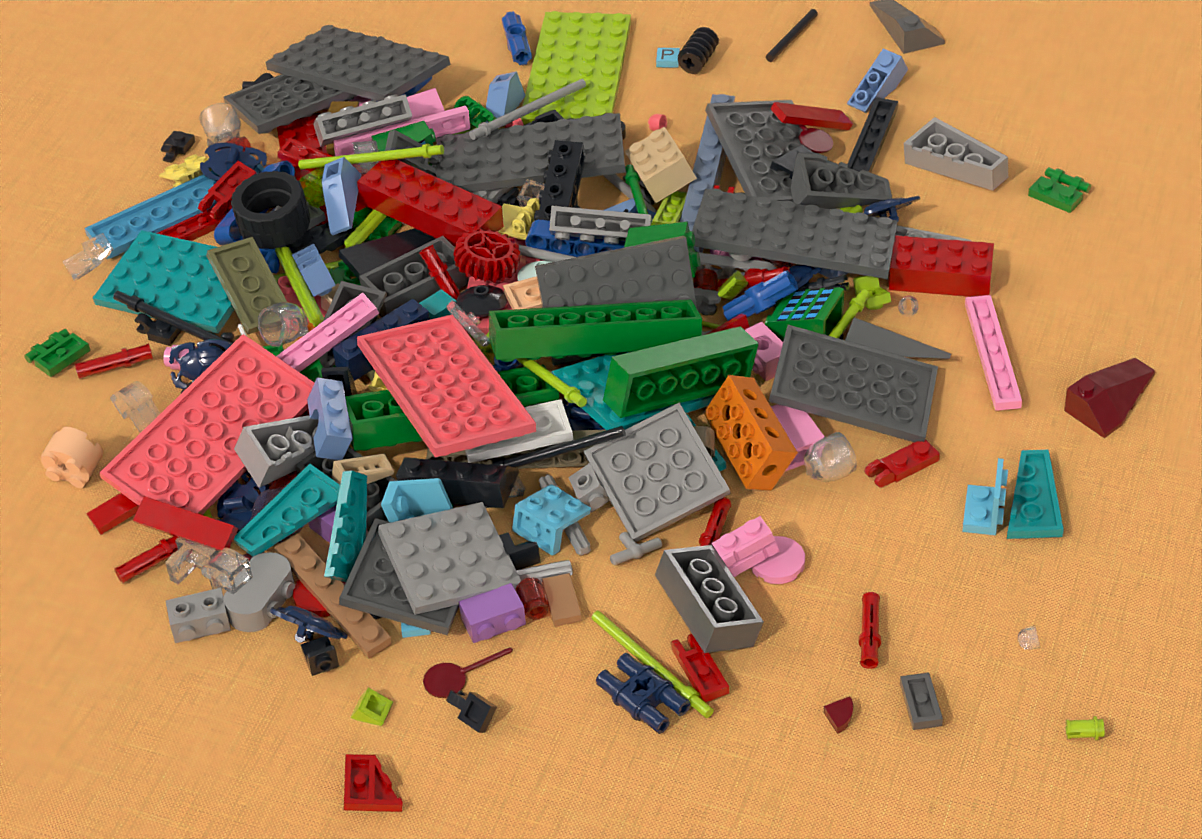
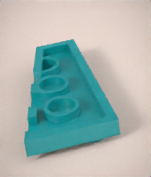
M1049 449L1021 450L1007 539L1063 537L1064 529Z
M309 464L235 535L233 539L235 544L252 557L261 554L335 506L338 501L340 484Z
M352 470L343 471L324 574L326 578L347 582L366 540L367 475Z

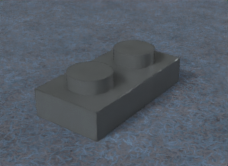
M929 672L900 676V686L912 729L918 730L942 726L943 718Z

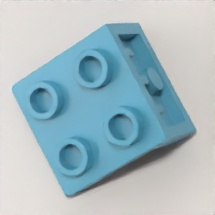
M998 458L995 487L968 485L962 532L996 536L997 524L1003 525L1004 508H999V506H1005L1006 488H1001V486H1007L1008 469H1003L1004 459Z
M439 478L389 481L381 503L389 522L453 509Z
M550 484L515 504L512 531L528 541L537 542L539 548L553 556L560 552L563 529L589 515L591 507L564 492L559 487Z

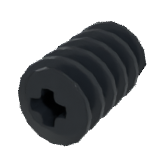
M707 27L697 28L682 50H680L678 63L687 73H699L719 44V38L712 29Z

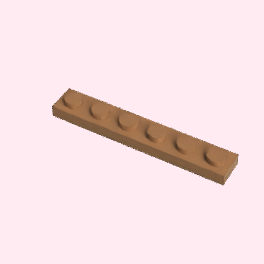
M298 533L275 546L276 553L287 558L291 570L323 605L331 617L348 634L368 659L392 644L391 637L369 613L339 605V598L345 585L341 581L324 577L326 564Z

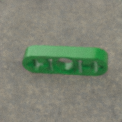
M469 96L461 97L454 105V108L462 106L469 108L470 125L474 128H478V125L483 122H491L497 119L490 111Z

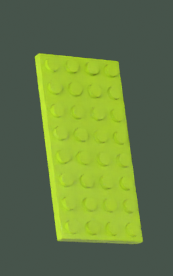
M545 12L523 106L580 79L585 81L586 86L521 117L524 125L534 121L535 117L554 109L564 119L601 116L614 112L631 26L630 14Z

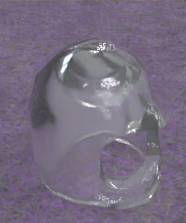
M217 103L206 107L201 112L199 121L207 136L208 147L215 143L234 144L237 142L241 133V121L232 105Z
M281 302L269 305L262 309L258 316L260 335L271 346H282L309 332L307 328L308 320L304 310L294 303Z
M834 432L817 440L808 448L804 455L806 474L821 482L837 481L854 472L857 467L855 453L849 441L840 432Z

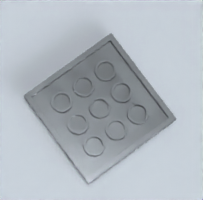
M680 403L626 429V436L597 444L584 451L585 457L603 485L626 531L635 542L731 494L728 485Z
M483 502L378 526V534L414 615L458 605L461 600L497 589L509 583H512L515 591L521 590L522 581L509 555L504 550L503 543Z

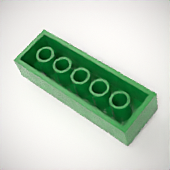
M740 326L611 357L603 401L619 418L714 395L718 392L728 375L751 377L759 343Z

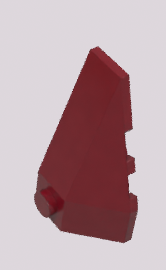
M1132 358L1085 375L1067 388L1064 411L1101 437L1106 438L1123 425L1127 414L1134 408L1137 398L1144 392L1153 378L1155 370L1137 358Z

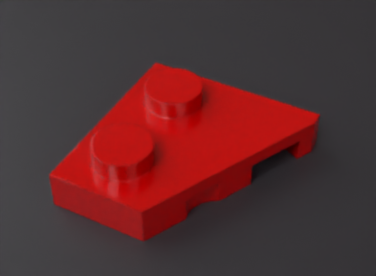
M345 754L343 810L402 812L403 801L400 797L397 798L394 793L392 782L388 775L382 771V765L376 755Z

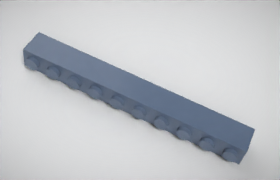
M712 94L710 103L735 102V96ZM708 115L693 168V173L697 179L689 184L680 222L688 221L690 231L693 229L705 189H713L714 185L719 186L726 159V153ZM694 247L695 252L703 253L704 248Z

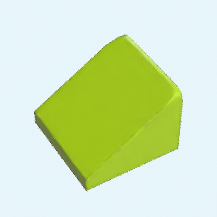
M737 270L720 287L718 296L732 300L748 284V281Z
M368 687L361 695L351 718L382 726L393 701Z

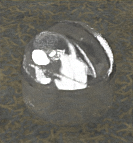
M910 295L902 297L898 304L899 312L906 317L915 315L919 308L918 300ZM907 300H911L912 311H907Z
M1035 625L1025 627L1018 633V642L1026 650L1040 648Z

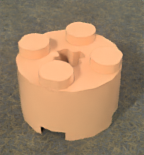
M63 427L59 432L56 430L41 454V462L46 469L45 475L53 481L63 480L70 482L76 488L84 487L103 456L100 444L97 442L94 446L86 439L88 434L76 428Z

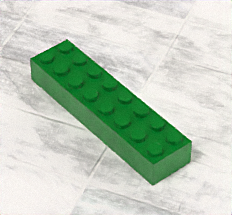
M691 299L489 311V341L496 360L504 362L514 361L516 358L538 360L541 357L549 356L560 359L565 358L567 355H578L580 357H589L592 354L598 353L616 355L618 352L630 353L702 336V317Z
M527 367L498 372L524 407L559 400V391ZM388 389L345 396L352 433L351 445L354 451H368L372 448L391 447L400 443L420 442L423 440Z

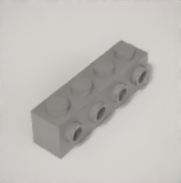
M395 94L384 98L382 101L376 102L372 100L365 102L359 107H345L340 112L332 114L331 112L318 115L313 125L321 147L332 144L334 140L409 121L413 116L406 94L401 96Z
M552 206L549 231L551 235H555V239L570 240V236L580 237L579 241L594 242V239H604L606 244L618 245L619 241H626L629 228L651 226L652 218L649 214Z

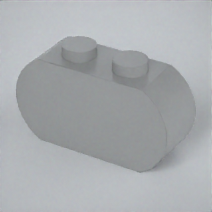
M272 552L261 553L251 558L223 596L229 623L232 627L242 632H256L266 628L271 620L277 617L270 613L271 607L275 609L281 607L286 599L292 596L293 589L295 588L291 566L287 558Z

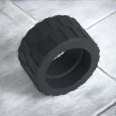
M278 171L261 172L245 179L236 187L235 192L232 194L231 206L240 235L243 239L253 237L260 249L282 248L292 244L298 238H301L309 227L310 213L303 187L300 181L293 175ZM278 205L282 207L270 213H260L268 208L277 207Z

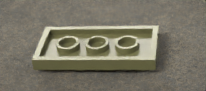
M253 237L207 250L206 256L247 335L279 325L285 319L294 318L287 300Z

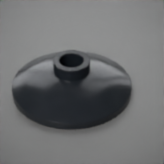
M491 285L470 287L461 292L457 298L458 309L462 313L474 317L489 316V311L503 310L507 304L504 291Z

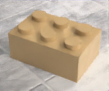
M665 127L653 131L650 136L632 144L625 151L655 203L697 179Z

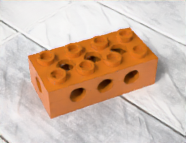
M728 375L704 411V415L745 488L771 491L798 452L755 379Z

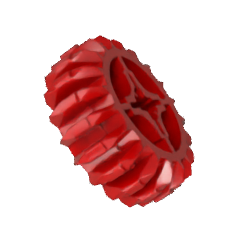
M481 228L477 232L470 230V233H463L462 237L458 238L453 253L455 266L459 267V272L466 273V277H474L475 281L478 279L484 280V282L491 280L493 283L496 280L504 281L505 278H511L512 274L516 273L521 259L519 245L515 243V239L508 238V234L502 235L499 231L493 232L490 229L483 231Z

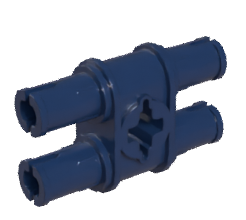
M624 653L619 657L617 668L627 674L630 679L626 682H621L608 670L601 671L596 678V685L612 696V701L616 706H621L631 714L632 719L643 721L658 734L663 733L668 728L670 722L669 718L664 716L655 707L663 703L678 716H683L690 708V701L674 689L670 680L662 678L654 671L652 666L642 665L629 653Z

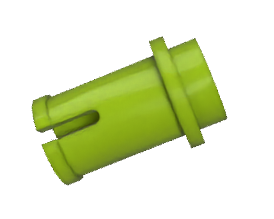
M1093 716V719L1066 720L1067 739L1094 737V740H1098L1099 737H1104L1105 735L1103 719H1097V716Z

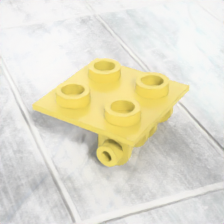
M197 154L188 156L184 159V163L166 167L164 169L165 172L159 174V177L174 180L176 183L173 184V187H177L203 175L200 163H204L209 158L197 156Z
M529 199L525 207L504 204L502 206L504 227L499 230L500 234H508L509 237L526 240L531 224L534 222L535 211L540 208L539 199Z

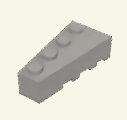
M936 117L903 143L905 164L992 191L1008 178V157Z
M309 415L243 427L234 450L259 488L296 471L295 465L315 451L313 437L319 420L311 419Z

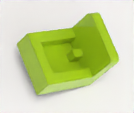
M863 275L853 279L856 297L862 289L870 293L869 298L864 303L866 308L876 310L882 308L883 304L891 302L890 292L880 287L878 277Z

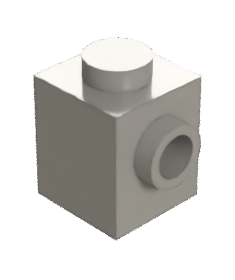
M590 463L568 477L577 499L591 507V513L610 501Z

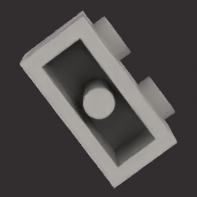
M221 588L166 600L169 623L175 643L231 630Z

